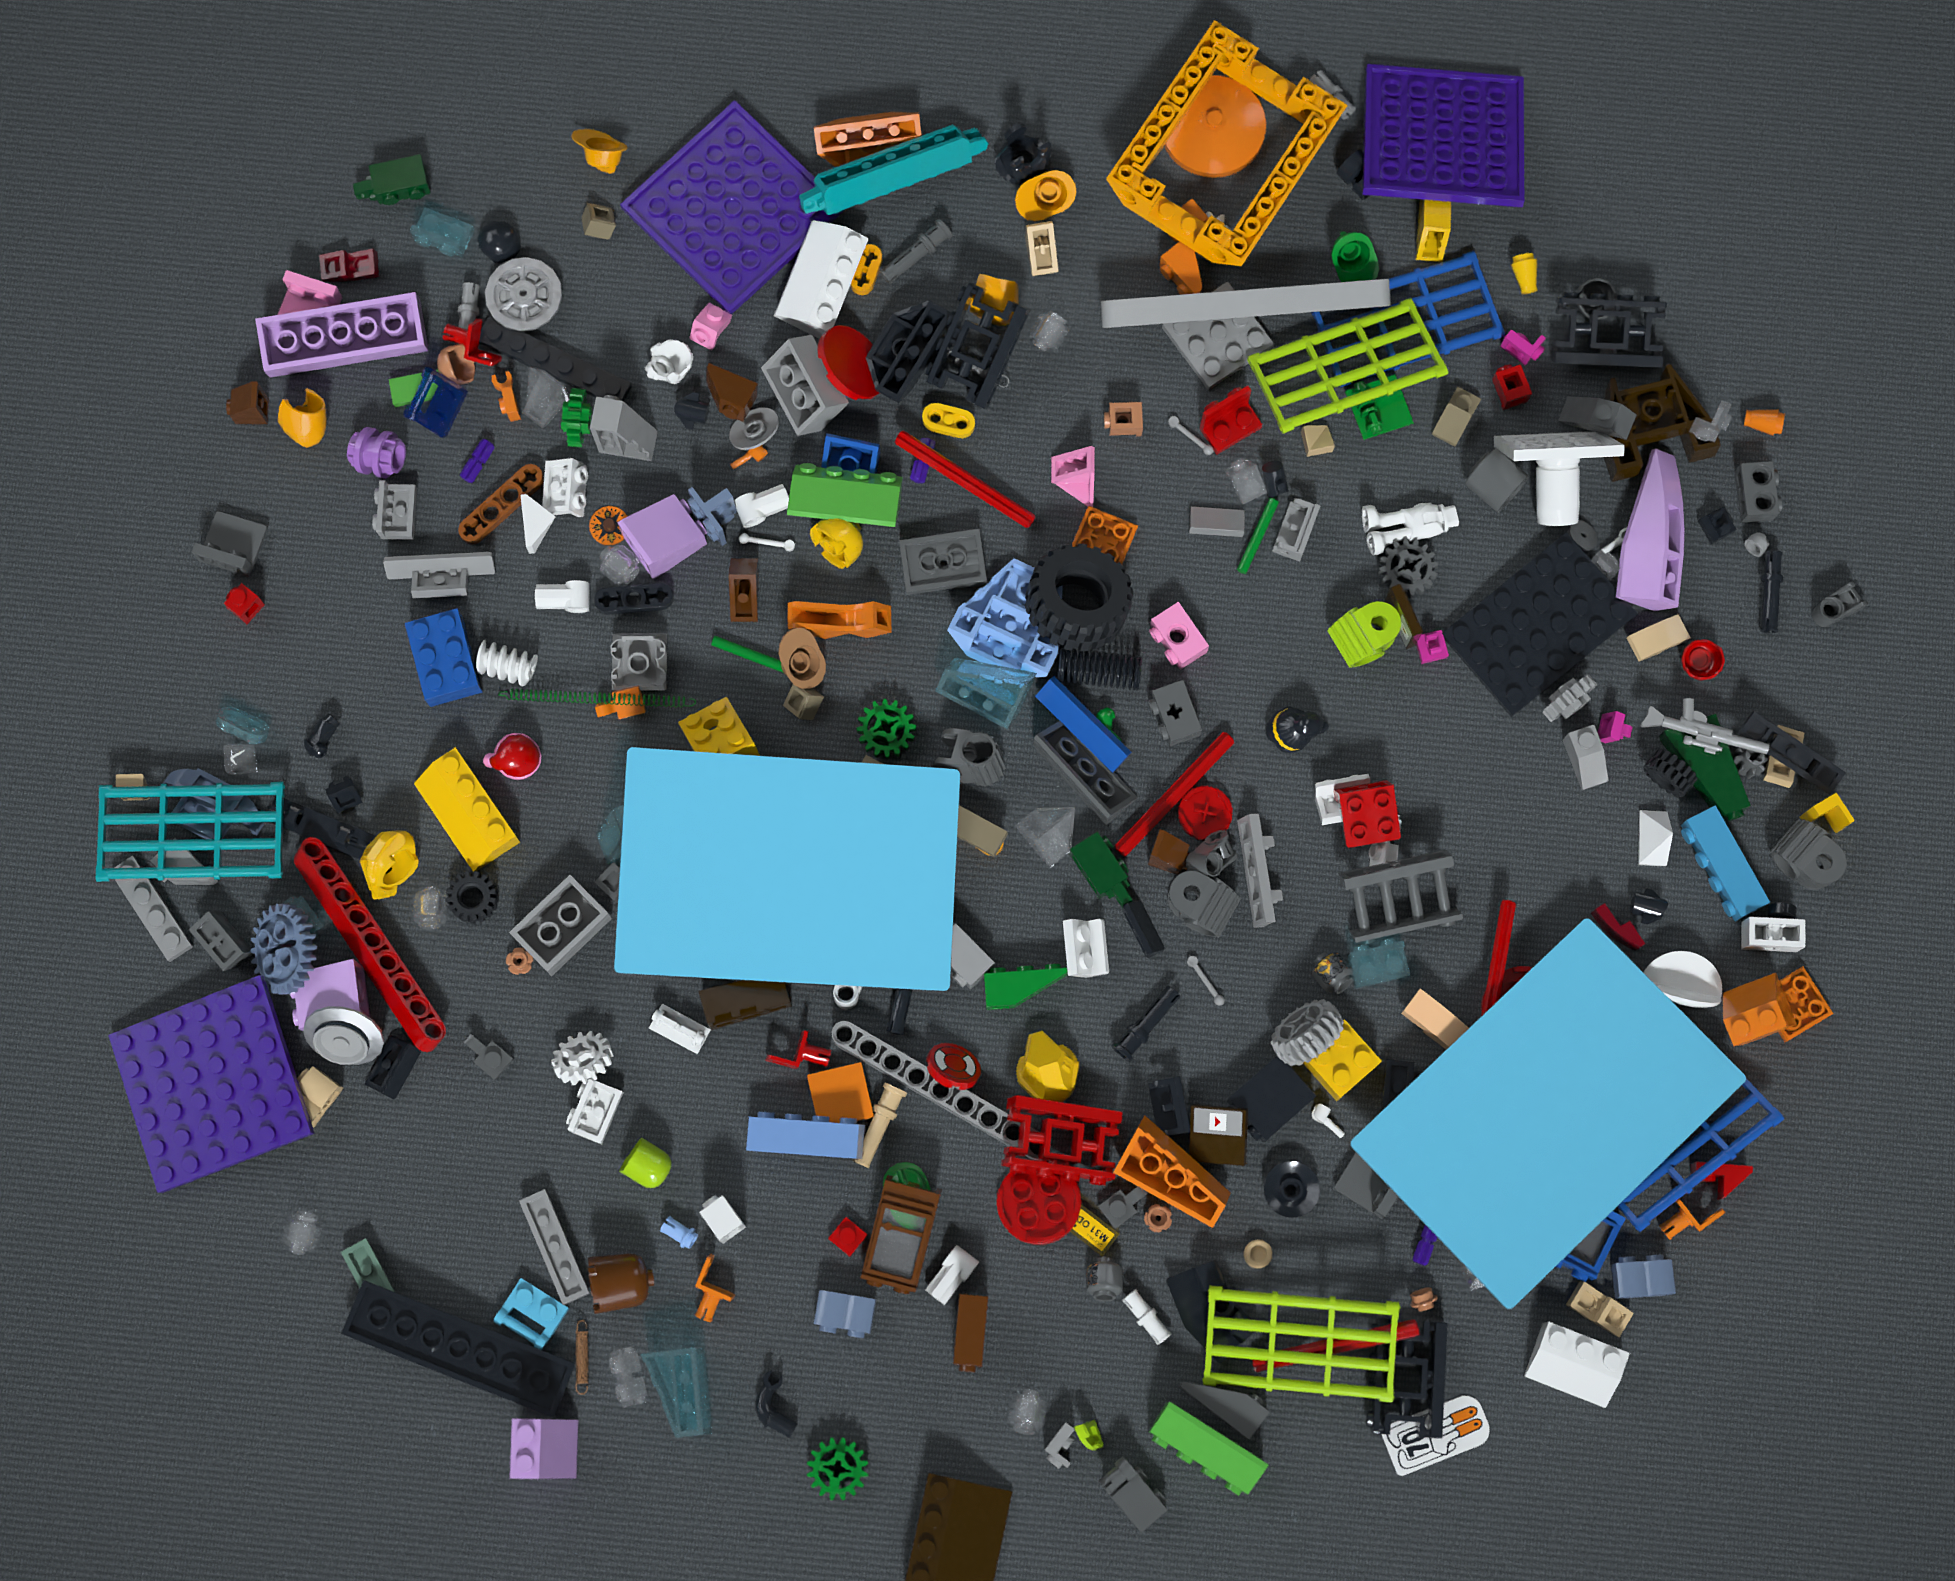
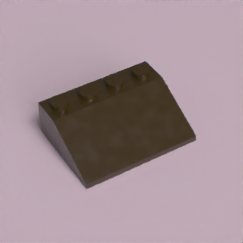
M928 1473L905 1581H994L1013 1491Z

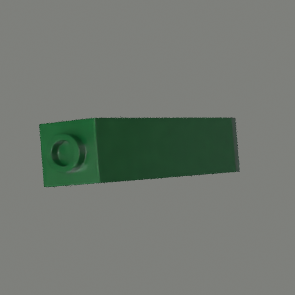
M1716 714L1706 717L1707 723L1720 726ZM1673 729L1664 730L1659 735L1661 743L1671 755L1675 754L1678 756L1680 761L1683 760L1685 765L1692 768L1691 771L1695 772L1697 780L1693 786L1711 808L1716 805L1722 818L1728 817L1729 821L1744 816L1743 811L1751 805L1728 744L1718 742V745L1722 747V751H1716L1715 754L1704 752L1703 747L1683 743L1686 735L1691 736L1693 739L1696 738L1695 735Z

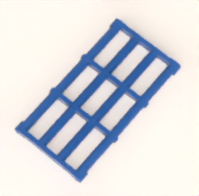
M1474 251L1464 253L1462 257L1420 269L1418 267L1413 269V272L1389 279L1390 289L1417 282L1421 296L1412 298L1416 308L1426 306L1430 320L1423 321L1427 331L1435 330L1439 344H1436L1435 347L1439 354L1447 355L1452 350L1491 338L1495 340L1505 337V331L1499 320ZM1471 265L1476 279L1431 293L1428 292L1424 279ZM1480 289L1485 303L1440 317L1437 316L1433 305L1434 302ZM1399 302L1382 308L1370 307L1372 311L1324 325L1319 311L1311 312L1314 317L1318 331L1322 332L1350 322L1355 317L1361 318L1395 306ZM1489 313L1494 327L1446 341L1442 330L1443 326ZM1384 321L1376 323L1380 335L1388 333ZM1330 340L1323 342L1326 353L1329 354L1360 343V341L1336 349L1332 348ZM1392 343L1384 345L1388 357L1396 355ZM1428 354V355L1419 357V358H1417V359H1414V360L1405 362V363H1403V364H1400V365L1391 367V368L1386 369V370H1384V371H1388V370H1391V369H1393L1394 371H1395V370H1398V369H1400V366H1404V365H1407V364H1410V363H1413V362H1417V361H1420V360H1423V359H1426V358H1430L1431 355ZM1338 362L1331 364L1334 377L1343 374ZM1350 382V383H1347V384H1344V385H1341V386H1338V387L1340 388V387L1349 385V384H1351V382Z
M1747 1078L1742 1086L1750 1093L1710 1125L1704 1121L1699 1126L1702 1129L1699 1134L1666 1158L1617 1206L1636 1230L1641 1232L1650 1225L1649 1222L1666 1208L1684 1194H1690L1693 1191V1187L1729 1159L1733 1160L1736 1158L1738 1152L1770 1127H1775L1784 1120L1783 1115L1768 1102ZM1758 1102L1769 1114L1728 1146L1717 1133ZM1711 1139L1722 1151L1684 1180L1674 1167ZM1668 1173L1678 1185L1636 1217L1626 1204Z

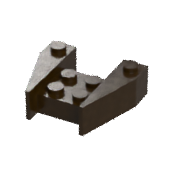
M1670 364L1665 366L1660 377L1661 381L1619 391L1615 378L1610 379L1605 390V400L1621 403L1637 414L1627 440L1610 436L1624 445V456L1604 457L1611 482L1638 476L1643 466L1637 447L1640 445L1680 436L1689 463L1715 457L1721 443L1713 420Z

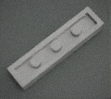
M132 855L114 868L142 867ZM149 878L115 879L167 961H173L194 947Z
M544 1189L520 1200V1205L562 1304L566 1305L590 1294L547 1190Z

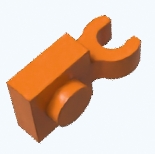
M507 371V380L504 383H499L496 375H492L491 379L495 389L502 392L503 398L498 399L502 414L507 413L510 422L520 420L521 417L513 390V378L511 373Z
M639 685L613 691L612 697L616 693L613 705L610 703H598L595 706L597 717L617 712L618 718L623 719L646 712L645 705H637L639 694L641 696L640 704H643ZM619 693L621 694L620 703L623 704V702H624V701H623V694L625 693V694H626L625 703L628 704V694L630 693V695H631L630 704H628V705H625V704H623V705H620V704L616 705V704L619 702V701H618V694H619ZM634 694L636 695L635 704H633Z

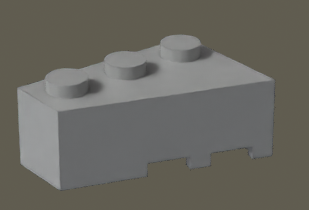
M605 395L604 398L596 397L590 429L599 453L652 461L658 431L624 401H620V398L612 395Z

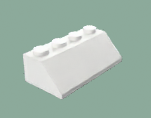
M813 220L774 316L820 339L826 331L834 327L869 238L845 226Z

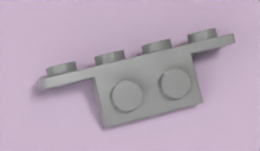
M492 552L384 557L383 561L388 579L412 578L411 593L413 598L466 596L468 575L495 574Z

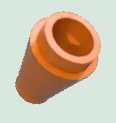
M1779 409L1747 410L1744 426L1774 436V433L1781 434L1785 413L1779 412Z

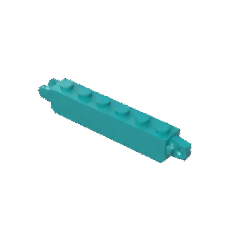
M950 125L817 174L814 179L815 187L799 195L801 208L805 213L824 210L827 215L841 212L846 208L863 204L868 200L887 195L895 190L912 186L914 183L936 177L941 173L958 169L963 165L971 163V157L985 151L989 143L984 136L982 137L977 128L961 131L959 127Z

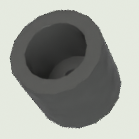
M1496 448L1490 453H1485L1468 473L1465 485L1499 513L1519 493L1530 476Z

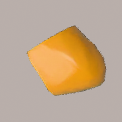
M979 274L976 285L986 289L981 301L982 303L1004 312L1008 301L1019 304L1018 284L1016 282ZM974 294L971 300L970 312L981 319L985 311L972 305L976 296ZM1012 311L1008 320L994 316L991 324L997 326L1009 325L1014 312Z
M306 388V399L302 406L296 405L292 407L288 399L281 401L278 423L290 438L308 448L318 444L323 438L327 425V415L324 399L313 390Z

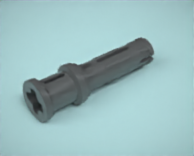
M937 219L934 226L924 234L920 233L918 235L917 241L879 271L883 279L888 284H892L901 274L911 268L927 253L930 255L936 252L935 248L942 242L953 238L949 228L942 220Z

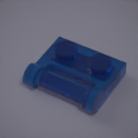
M425 367L421 374L423 377L410 406H406L403 415L412 421L418 422L439 437L444 438L447 437L468 391L438 371ZM432 383L438 385V388L426 413L420 411V408Z

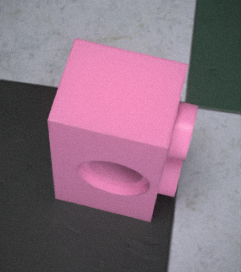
M1179 602L1151 619V629H1149L1151 636L1157 643L1161 642L1166 649L1164 653L1168 661L1172 665L1176 664L1180 670L1207 653L1209 645ZM1179 632L1184 636V640L1179 643L1171 640L1170 634Z

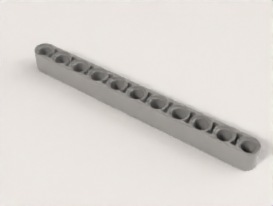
M1389 279L1107 300L1101 301L1102 328L1391 306Z

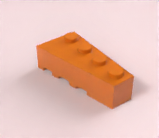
M1145 1115L1113 1172L1212 1228L1231 1194L1228 1189Z

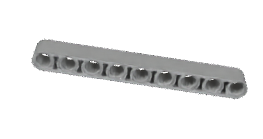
M840 1021L834 1025L832 1039L840 1049L1007 1146L1018 1148V1140L1008 1139L1005 1132L1011 1126H1016L1020 1129V1122L1007 1120L1008 1114L968 1090H958L959 1087L956 1086L948 1088L949 1093L946 1097H936L933 1094V1089L940 1083L935 1081L929 1074L925 1065L851 1022ZM843 1028L852 1031V1037L847 1042L837 1039L838 1031ZM866 1042L876 1045V1052L871 1056L861 1053V1047ZM890 1056H896L901 1061L900 1066L895 1070H890L885 1066V1061ZM914 1070H920L925 1075L924 1080L919 1084H914L909 1080V1075ZM962 1098H968L972 1101L973 1108L968 1112H962L957 1107L958 1101ZM986 1112L994 1113L997 1116L996 1124L993 1126L984 1125L981 1121L982 1115ZM1030 1127V1131L1038 1132L1037 1130ZM1029 1142L1028 1155L1025 1156L1031 1160H1041L1038 1159L1037 1154L1030 1150L1031 1142Z

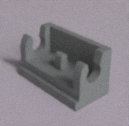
M208 911L189 929L223 971L238 968L240 960L250 958L254 954L250 951L252 948L221 911Z

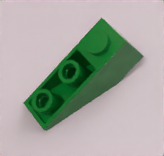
M1061 964L1045 965V969L1034 970L1033 966L1017 967V971L1006 972V968L989 969V973H984L986 1010L1017 1007L1066 977L1068 973L1067 968H1061Z

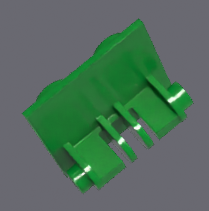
M1396 375L1387 377L1389 382L1397 379ZM1380 380L1368 384L1360 381L1354 384L1355 388L1345 391V394L1349 397L1382 384ZM1401 389L1394 391L1392 395L1387 396L1386 394L1351 407L1363 440L1414 424Z

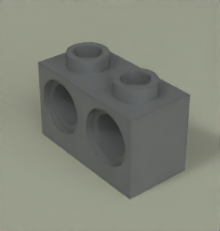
M1773 461L1741 463L1735 470L1741 523L1773 521L1782 510V499L1780 495L1777 496L1776 488L1779 483V474L1777 470H1774ZM1754 474L1762 477V484L1754 481ZM1756 500L1763 501L1767 509H1760L1756 505Z

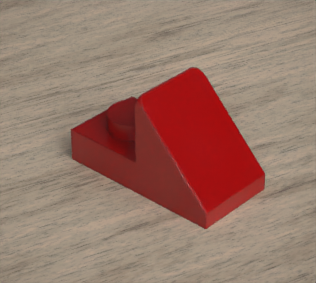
M1705 1162L1692 1163L1690 1175L1702 1167ZM1723 1164L1702 1181L1716 1182V1177H1718V1200L1725 1198L1753 1172V1166Z

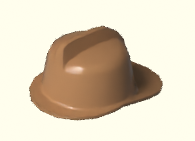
M805 628L789 630L779 644L782 670L795 686L801 689H811L823 680L826 672V662L810 631Z

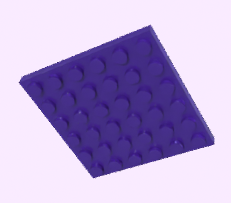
M1367 64L1365 72L1363 195L1523 208L1525 201L1524 77Z
M735 100L620 204L621 209L729 314H733L800 252L813 220L832 223L845 211L844 209L841 212L827 215L824 210L811 213L803 211L799 195L815 187V177Z
M262 975L108 1035L157 1193L169 1191L315 1134L265 978Z

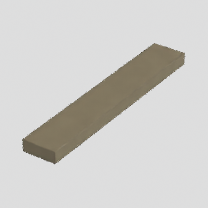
M868 755L861 762L882 764ZM959 805L957 837L995 857L1008 832Z

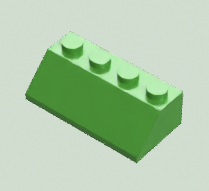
M811 463L795 465L792 474L787 515L819 519L836 518L854 523L895 527L900 509L903 477L891 472L873 474L864 469L847 471L838 466L820 468Z
M1166 1402L1149 1430V1433L1154 1435L1151 1439L1153 1442L1164 1449L1168 1445L1178 1450L1176 1454L1178 1458L1188 1464H1191L1192 1461L1197 1462L1203 1466L1200 1470L1203 1474L1213 1480L1219 1476L1227 1482L1224 1487L1238 1496L1241 1492L1249 1494L1268 1467L1267 1463L1171 1402Z

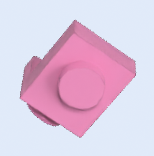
M708 303L694 319L690 339L709 350H713L718 336L730 323L732 314Z

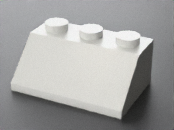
M1544 1322L1542 1323L1524 1377L1606 1408L1621 1380L1630 1353L1554 1323Z

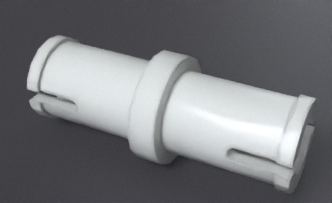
M1137 1289L1122 1299L1138 1319L1136 1321L1138 1325H1143L1157 1345L1171 1335V1332L1167 1330L1156 1316L1157 1311L1148 1306Z

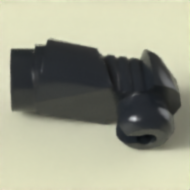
M330 713L321 719L319 718L308 739L304 738V746L310 756L323 758L327 754L328 749L324 745L328 743L340 725V722Z

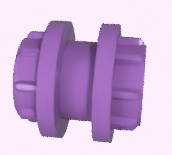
M365 427L362 431L355 432L350 438L347 458L351 466L355 467L358 473L367 475L373 471L376 477L388 478L393 473H398L403 467L406 448L396 433L383 431L380 434L376 428Z

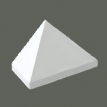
M522 494L521 504L526 548L529 554H533L539 547L555 516L527 494Z
M1639 811L1638 865L1667 866L1673 836L1668 812Z

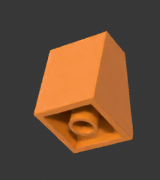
M1776 973L1723 992V1021L1733 1046L1745 1045L1797 1025Z

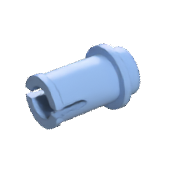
M669 1216L666 1219L667 1224L663 1223L660 1231L681 1243L680 1247L690 1249L698 1237L695 1229H689Z

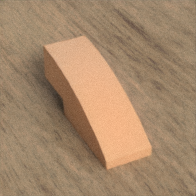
M1422 989L1417 991L1401 1013L1423 1029V1033L1446 1050L1469 1029L1455 1015Z

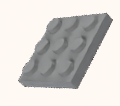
M1226 282L1213 292L1234 291L1229 282ZM1255 317L1164 323L1162 326L1165 333L1207 390H1210L1249 364L1247 356L1257 352L1269 351L1274 346V343Z

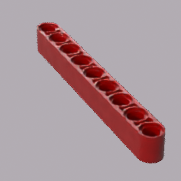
M314 837L306 838L294 855L295 866L414 1045L423 1052L433 1051L446 1034L444 1023L324 843ZM411 1010L416 1011L418 1015L414 1014ZM426 1032L430 1033L433 1036V1038L428 1036Z

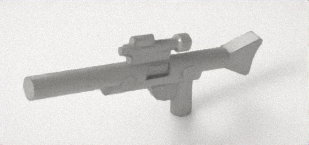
M1691 698L1683 699V717L1681 716L1680 720L1664 716L1654 707L1650 706L1644 721L1640 724L1641 727L1662 726L1695 735V739L1686 735L1683 743L1703 747L1704 752L1715 754L1716 751H1722V747L1718 745V742L1762 754H1767L1769 750V744L1737 736L1732 734L1733 730L1707 723V718L1703 713L1694 711V699Z

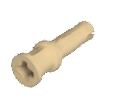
M887 1083L883 1085L885 1089L878 1104H874L873 1107L875 1114L864 1136L862 1159L853 1158L854 1162L867 1168L870 1167V1163L890 1120H894L897 1117L896 1110L902 1097L907 1095V1092Z

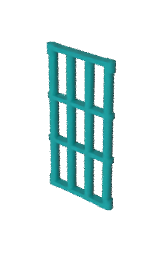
M284 782L251 785H223V783H216V785L168 786L167 784H161L160 786L136 787L99 785L96 881L105 882L110 881V879L158 878V881L165 880V878L214 877V879H221V877L252 876L282 878ZM276 795V811L223 812V796ZM216 796L215 812L167 813L168 797ZM160 797L159 813L107 814V798ZM276 822L275 838L222 839L223 823ZM215 823L214 839L166 840L167 824ZM159 824V840L106 841V825ZM275 849V865L221 866L222 850ZM214 850V866L166 867V851ZM158 851V867L105 868V852Z

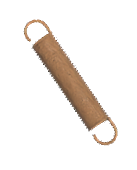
M578 1322L576 1331V1391L578 1394L583 1395L588 1391V1386H586L587 1389L584 1393H579L577 1384L588 1383V1331H578Z

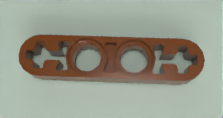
M534 464L523 466L460 523L458 528L462 540L470 545L481 542L522 505V494H527L531 497L544 482V476L540 468ZM527 473L531 475L536 473L535 477L537 480L535 482L527 481L525 475ZM517 481H520L521 485L524 484V487L526 489L525 492H523L521 487L516 483ZM509 489H515L519 493L518 498L513 502H508L504 499V494ZM489 507H495L499 510L498 516L493 520H488L484 517V512ZM477 517H480L482 522L486 525L485 528H483L481 524L477 526L479 524V522L476 519ZM469 526L472 529L476 527L477 534L475 536L471 534L466 536V528Z

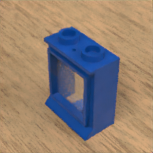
M1612 1211L1555 1267L1561 1269L1564 1266L1572 1270L1571 1275L1584 1282L1587 1279H1597V1275L1612 1244L1627 1218Z

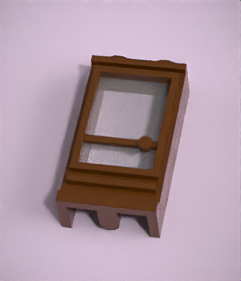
M887 1175L860 1278L866 1279V1283L872 1286L882 1287L885 1284L894 1287L893 1290L898 1293L910 1294V1291L916 1292L942 1189L937 1188L935 1192L919 1188L920 1185L914 1182H909L907 1185L892 1181L893 1176Z

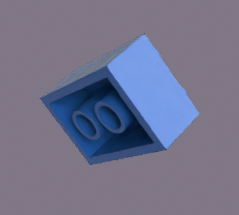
M458 608L405 623L424 699L430 707L483 692L463 616Z

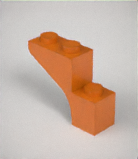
M1193 199L1181 207L1204 223L1209 219ZM1169 235L1173 241H1178L1177 239ZM1179 241L1161 256L1160 272L1167 280H1172L1178 286L1177 290L1180 295L1201 293L1202 282L1195 251Z
M800 601L788 603V630L805 628L813 636L822 639L844 634L870 638L892 633L891 606L874 601L853 605Z

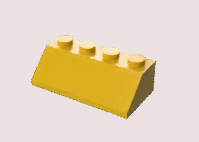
M456 747L432 762L414 783L473 872H477L520 843Z

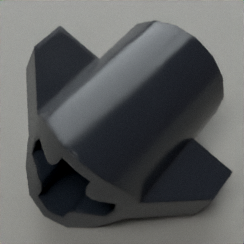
M694 391L679 400L674 406L676 416L686 429L693 430L695 422L705 424L707 421L710 403L699 401L700 392Z
M1270 461L1262 466V472L1268 497L1272 498L1288 492L1289 489L1282 462Z
M1646 888L1644 894L1634 893L1630 905V914L1642 916L1641 923L1648 925L1662 919L1668 907V901L1661 899L1654 890Z

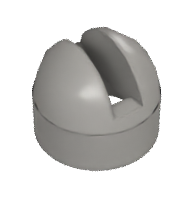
M1759 532L1752 534L1744 544L1752 555L1760 557L1767 550L1769 540L1766 539L1765 534Z

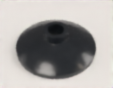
M1296 1161L1280 1163L1268 1173L1265 1179L1264 1196L1266 1202L1274 1212L1288 1218L1304 1216L1318 1202L1320 1196L1319 1180L1313 1170L1303 1163ZM1288 1185H1293L1296 1188V1193L1292 1196L1286 1193Z

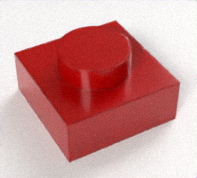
M845 1217L828 1239L851 1257L868 1234Z

